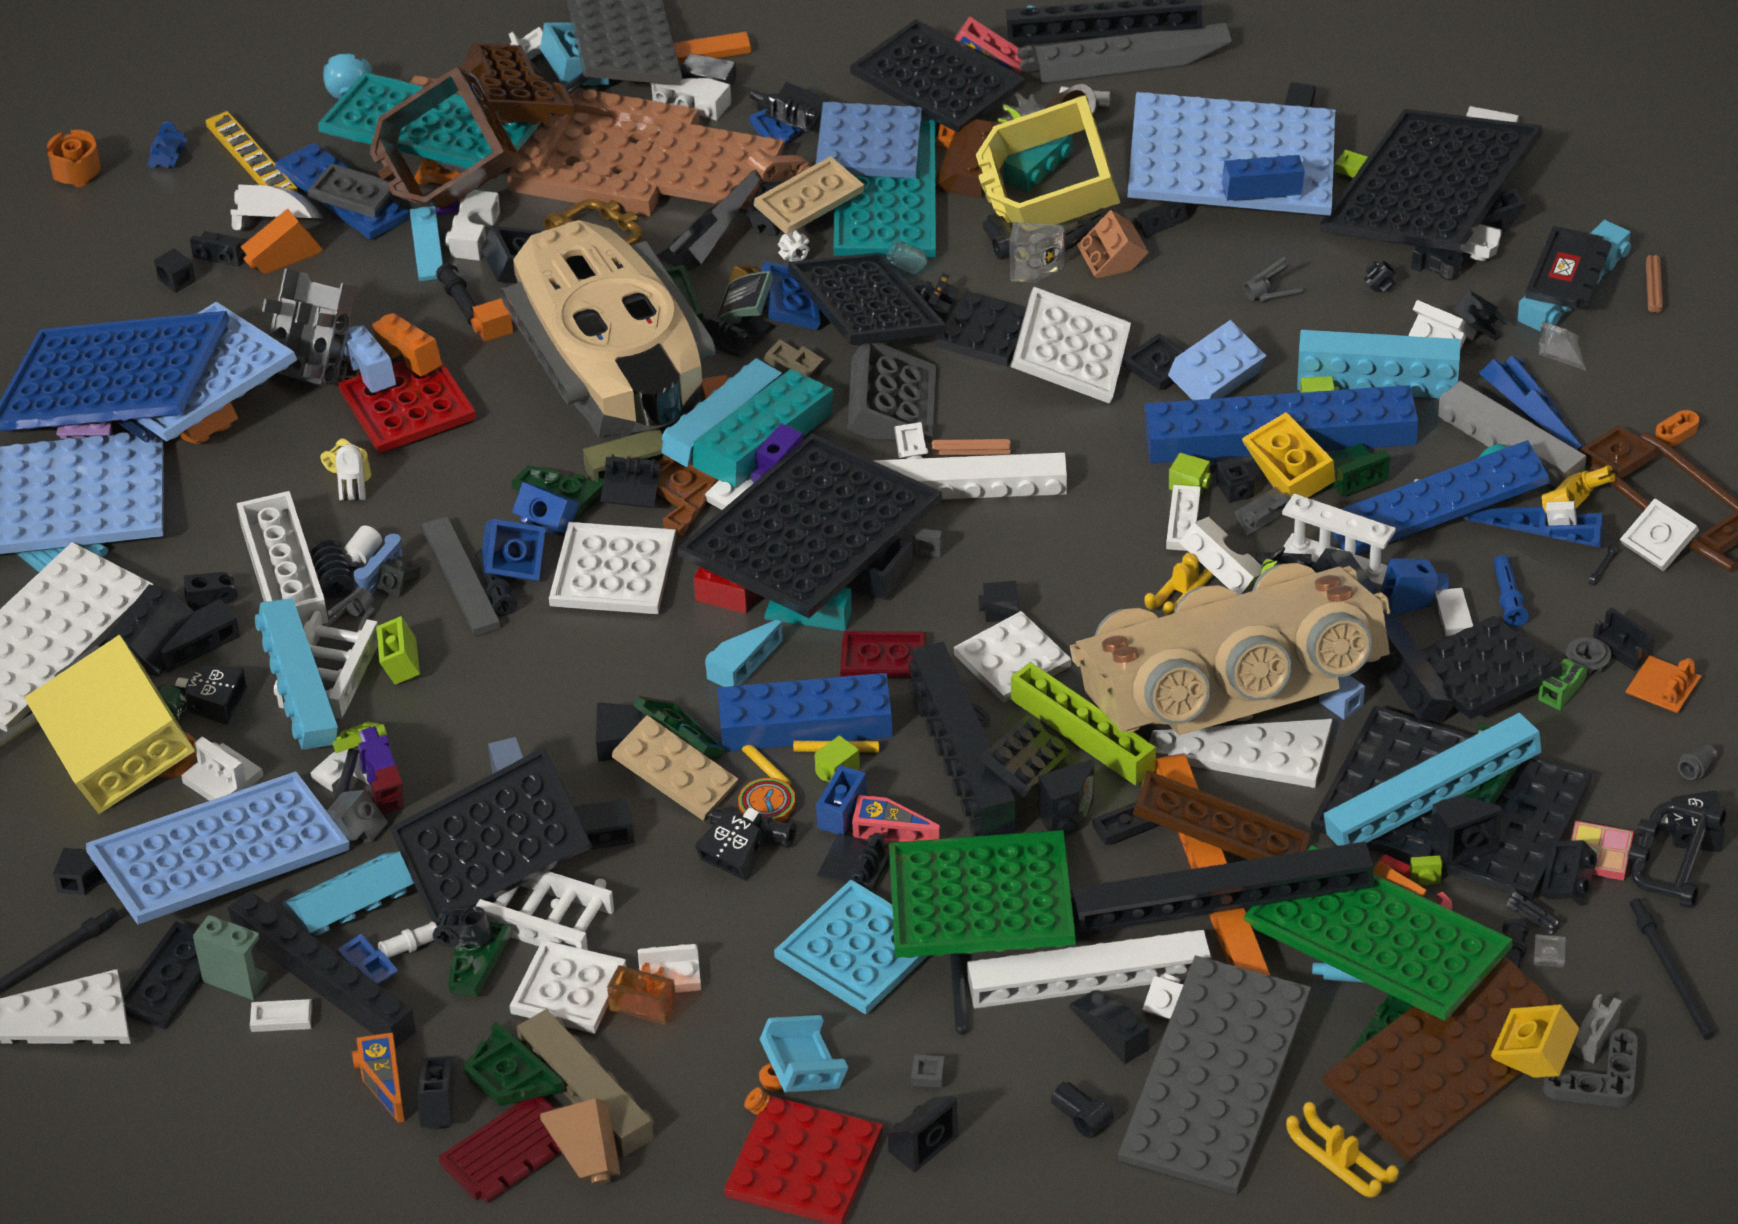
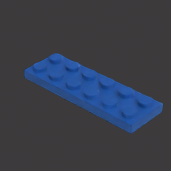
M312 143L275 162L276 169L306 193H308L309 188L331 163L348 168L316 143ZM392 199L376 218L320 202L369 240L409 220V212Z

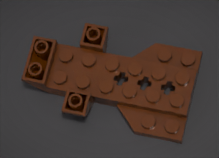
M473 42L466 55V62L460 68L476 76L498 118L502 122L514 123L515 121H525L528 124L536 125L539 122L547 123L548 113L558 117L565 114L573 115L574 104L565 86L557 82L553 83V86L550 85L547 78L527 57L521 45Z

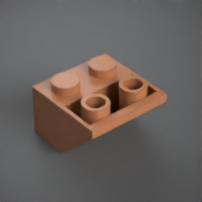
M1110 210L1077 245L1093 276L1097 279L1131 271L1149 253L1132 222L1113 210Z

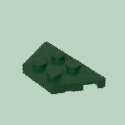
M498 1022L491 1026L492 1033L486 1041L481 1040L476 1047L475 1054L470 1056L463 1066L465 1075L499 1106L559 1093L565 1090L564 1081Z

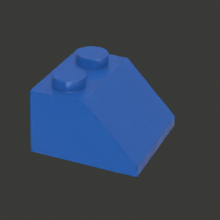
M491 519L486 522L482 546L484 573L539 581L546 527Z

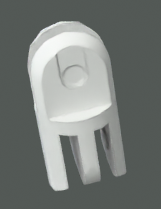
M343 445L336 454L339 500H345L344 479L347 481L348 499L355 500L357 479L359 499L365 500L366 493L361 451L355 445Z

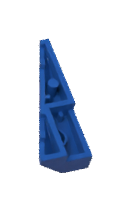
M1513 355L1505 362L1493 359L1479 373L1551 435L1579 452L1584 447L1573 435V429L1562 422L1563 415L1546 391L1538 385L1536 377L1526 371L1524 368L1526 363L1523 359Z
M1543 507L1478 509L1463 515L1464 520L1603 548L1604 523L1602 513L1576 514L1577 525L1555 526L1548 525L1547 514Z

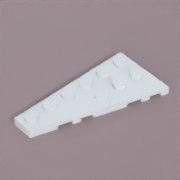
M118 970L0 998L1 1043H13V1040H27L28 1043L74 1044L77 1040H92L93 1044H104L105 1040H119L120 1044H131Z

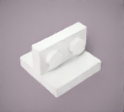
M1417 300L1413 310L1418 316L1408 336L1461 339V349L1465 339L1473 341L1477 331L1462 318Z
M201 737L194 742L198 763L181 775L185 785L211 801L251 787L263 777L262 768L224 743L218 745Z

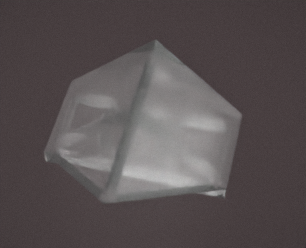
M1542 322L1538 354L1587 371L1578 344L1579 335Z

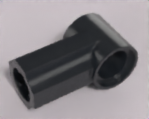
M997 213L988 215V218L983 221V229L992 241L993 250L997 258L1002 259L1024 252V241L1018 230L1013 231L1003 216H999Z
M1063 1081L1060 1083L1051 1096V1103L1070 1117L1076 1129L1086 1138H1091L1114 1118L1112 1109L1101 1098L1092 1100L1070 1082L1065 1083Z

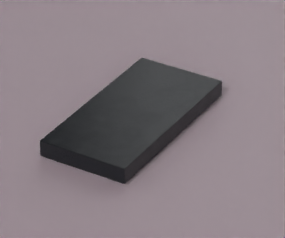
M175 921L124 989L123 999L126 1016L165 1030L203 980L193 938L194 933L197 931L196 928Z

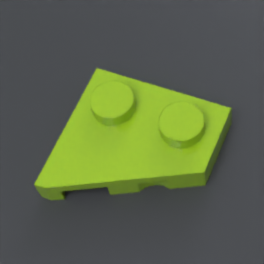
M365 722L341 731L340 735L336 737V741L332 742L335 753L359 746V743L362 742L359 731L376 726L380 737L387 735L384 724Z

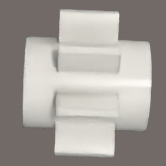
M797 230L788 235L784 234L778 243V246L781 248L778 253L784 260L788 259L790 262L802 261L807 256L808 251H810V248L806 245L809 240L804 234H799Z

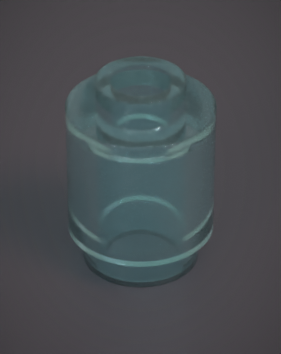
M894 241L887 253V259L894 266L912 274L922 271L926 265L927 258L925 257V252L904 241Z

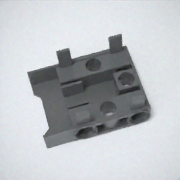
M289 269L284 270L278 301L265 298L262 308L263 312L274 313L269 336L294 351L297 358L287 369L277 372L278 374L319 385L332 386L335 384L339 376L357 286L341 283L340 288L313 282L310 274Z

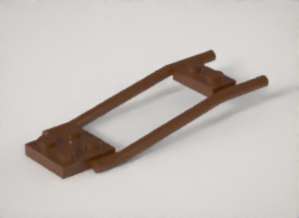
M1617 425L1580 449V452L1586 455V461L1592 464L1590 472L1610 465L1613 470L1609 474L1614 472L1615 481L1609 482V484L1643 511L1650 505V502L1621 479L1657 457L1658 452L1667 457L1735 511L1699 535L1698 540L1693 537L1686 546L1731 573L1737 569V563L1722 554L1738 544V500L1669 445L1647 432H1643L1639 437Z

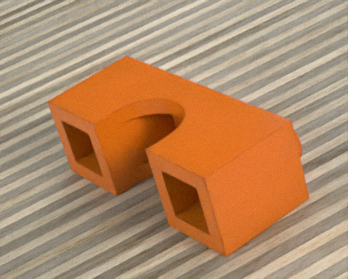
M394 313L387 314L372 324L376 341L388 356L393 359L402 354L407 368L419 376H423L442 365L436 339Z

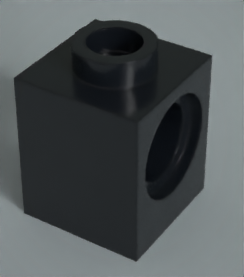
M175 248L154 259L157 279L173 292L177 293L196 282L193 262Z

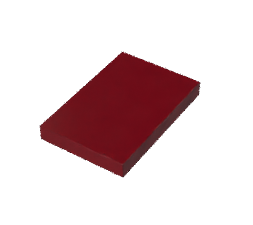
M843 631L840 677L887 673V678L912 679L908 669V662L912 661L911 649L926 646V632Z

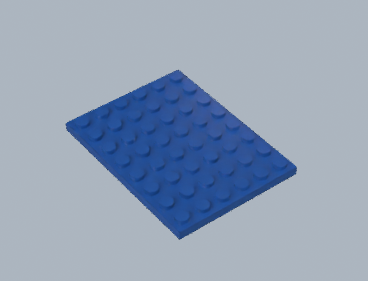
M227 311L39 329L0 400V431L24 428L33 429L46 426L57 427L68 424L80 425L90 422L103 423L111 420L125 421L133 418H153L155 416H176L182 414L230 319Z

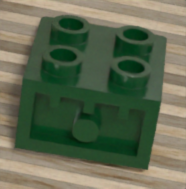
M1359 443L1329 455L1333 459L1336 479L1331 484L1342 497L1389 479L1390 455L1385 449L1370 454L1364 445Z

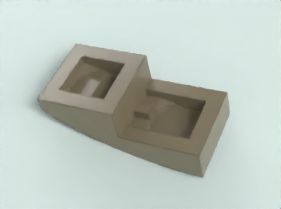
M781 339L776 342L764 357L765 362L782 371L787 372L792 369L807 377H810L824 361L823 358L806 347L802 346L799 350H796Z

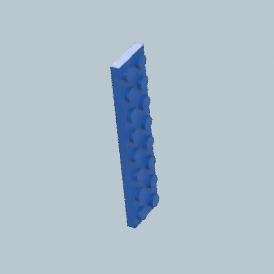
M1529 440L1344 507L1341 510L1395 527V533L1389 541L1392 542L1549 484L1550 481L1549 475ZM1332 532L1341 550H1344L1345 536ZM1356 540L1355 555L1370 550L1371 545Z

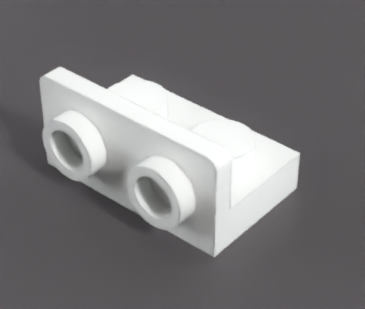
M696 944L651 947L638 950L642 996L701 990L698 948Z

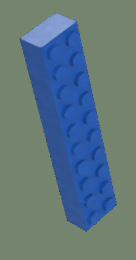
M1411 386L1371 387L1145 403L1144 427L1150 463L1174 462L1179 453L1203 460L1221 456H1252L1244 445L1242 438L1285 412L1324 451L1343 450L1359 443L1363 444L1365 448L1417 445L1418 417Z

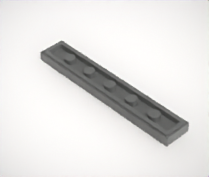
M448 516L423 523V532L473 635L477 636L500 629L498 617Z

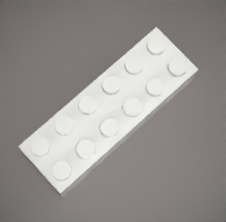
M290 491L237 503L241 529L264 602L293 598L303 628L306 621H310L315 610L320 611L322 624L328 623L323 593Z

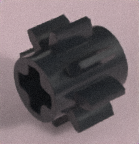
M1373 261L1364 269L1368 273L1364 280L1375 292H1378L1380 289L1383 292L1388 291L1396 284L1392 279L1396 272L1386 261H1382L1380 264L1377 261Z

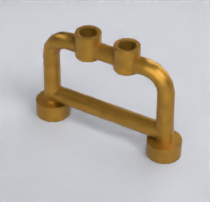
M594 199L583 200L561 214L551 213L543 221L546 230L574 222L572 218L581 212L594 209L600 213L604 220L608 221L611 219L617 223L622 231L629 230L633 233L624 239L630 246L638 243L643 235L642 228L637 224L638 218L635 213L628 211L622 215L619 205L614 200L606 204Z

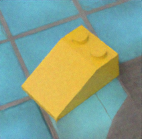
M1287 412L1242 438L1250 454L1273 488L1276 487L1279 493L1286 492L1290 497L1293 494L1308 498L1336 481L1333 459Z

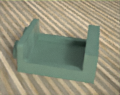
M207 916L193 935L203 982L254 1001L269 981L268 972L255 968L251 951L259 940V934L217 917Z

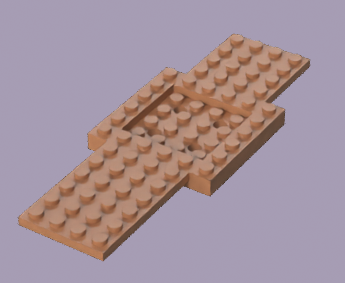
M414 76L410 83L426 87L436 79ZM577 88L569 95L574 104L573 115L565 114L558 117L548 113L547 123L541 122L517 151L521 160L510 166L512 169L508 174L509 191L572 203L594 199L606 204L614 200L622 212L632 211L635 214L650 217L662 194L715 204L718 200L725 198L731 192L730 189L738 185L751 172L747 164L750 155L756 150H762L769 156H781L784 150V140L699 125V113L696 108ZM761 178L741 206L742 209H749L760 182H765Z

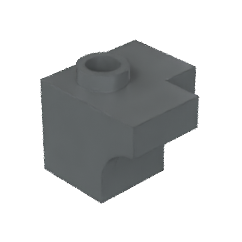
M365 790L342 792L327 810L349 841L357 840L360 837L364 842H371L388 823Z

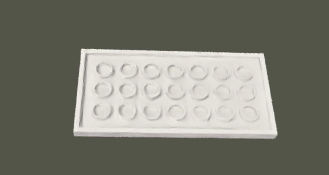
M71 542L0 609V729L7 732L18 724L31 711L24 697L53 679L57 672L95 645L99 646L113 631L149 584H153Z

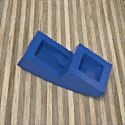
M359 934L337 949L339 956L379 985L398 973L396 967L380 949L376 951L362 934Z

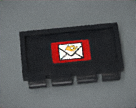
M1553 226L1526 289L1525 298L1577 309V306L1587 307L1611 250V242L1603 240L1604 236Z

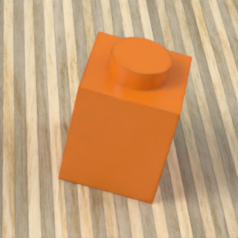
M502 298L473 307L474 318L471 319V324L474 332L479 333L484 342L513 333L512 318L506 310Z

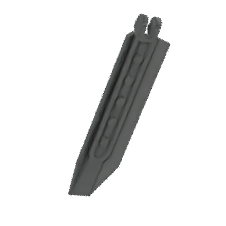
M1227 23L1206 24L1203 25V28L1119 34L1033 45V47L1026 46L1021 47L1016 53L1019 60L1021 59L1019 65L1022 71L1031 72L1039 70L1041 84L1186 66L1230 44L1232 41Z

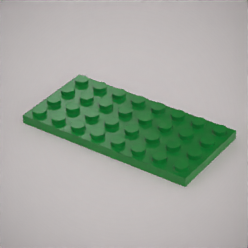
M1312 845L1308 850H1315L1319 848ZM1375 874L1374 887L1253 906L1244 915V921L1251 924L1252 928L1444 1021L1452 1015L1512 948L1511 938Z

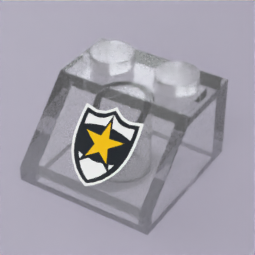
M1013 222L1010 237V281L1036 283L1064 268V225Z

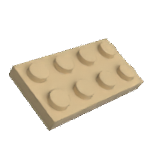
M830 156L756 197L754 206L788 235L862 193L864 184Z
M648 715L612 753V757L703 821L708 817L712 807L718 806L738 782L737 777Z

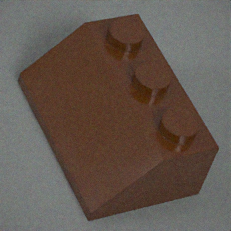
M976 119L964 126L960 132H954L935 181V190L982 198L985 190L981 186L979 175L983 172L979 166L976 154L993 127L1001 123Z

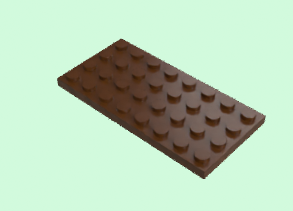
M1504 956L1446 1021L1413 1006L1326 1072L1322 1081L1408 1163H1411L1525 1074L1491 1057L1511 1008L1559 1004ZM1570 1015V1017L1573 1019V1021L1580 1029L1581 1024Z

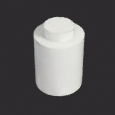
M361 526L343 549L347 563L353 567H364L382 544L381 535L370 526Z

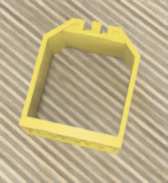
M1085 95L994 126L976 154L979 166L983 172L979 175V180L983 190H985L988 202L992 203L996 213L999 216H1003L1009 226L1026 233H1032L1120 203L1100 135ZM1086 130L1099 177L1022 203L1008 199L999 171L1008 155Z

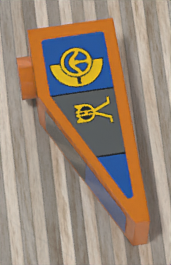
M393 1032L356 1038L358 1050L352 1051L354 1069H361L362 1081L398 1123L404 1122Z

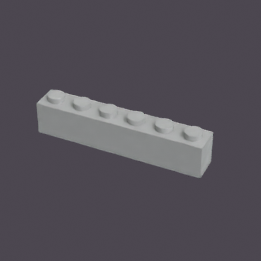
M1459 381L1440 396L1438 416L1482 442L1487 447L1495 444H1504L1510 447L1529 440L1549 475L1550 485L1557 488L1568 476L1585 470L1586 455L1465 383Z

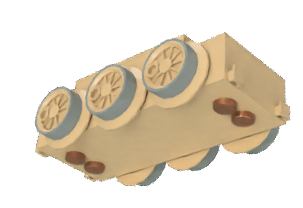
M1299 563L1280 564L1265 570L1257 579L1253 590L1241 595H1237L1232 589L1220 585L1197 587L1187 592L1179 600L1174 614L1158 618L1153 612L1142 608L1119 609L1103 619L1097 628L1095 636L1076 641V644L1070 645L1072 661L1081 667L1085 693L1121 732L1136 731L1140 726L1152 723L1168 724L1178 735H1183L1234 719L1237 721H1247L1255 713L1340 689L1338 677L1348 676L1358 671L1366 662H1374L1379 660L1381 656L1390 654L1383 613L1384 611L1386 614H1390L1388 598L1381 592L1374 595L1357 581L1356 571L1350 566L1344 568L1339 566L1316 573L1311 567Z

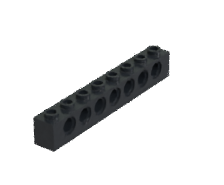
M1124 0L1006 9L1008 42L1010 43L1203 28L1201 0Z

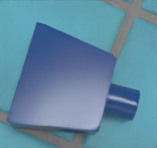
M1392 558L1389 559L1381 593L1388 598V604L1393 613L1398 615L1432 605L1435 591L1447 589L1449 580L1446 573L1437 574L1431 562L1427 559Z

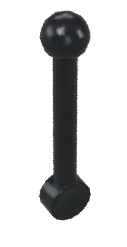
M1616 546L1608 548L1607 556L1596 572L1592 573L1589 584L1596 585L1598 577L1610 559L1618 554Z

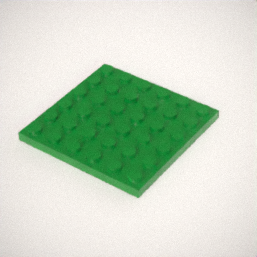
M1064 830L889 843L895 958H913L929 955L943 956L945 954L957 953L972 954L985 951L1001 952L1013 949L1076 945Z

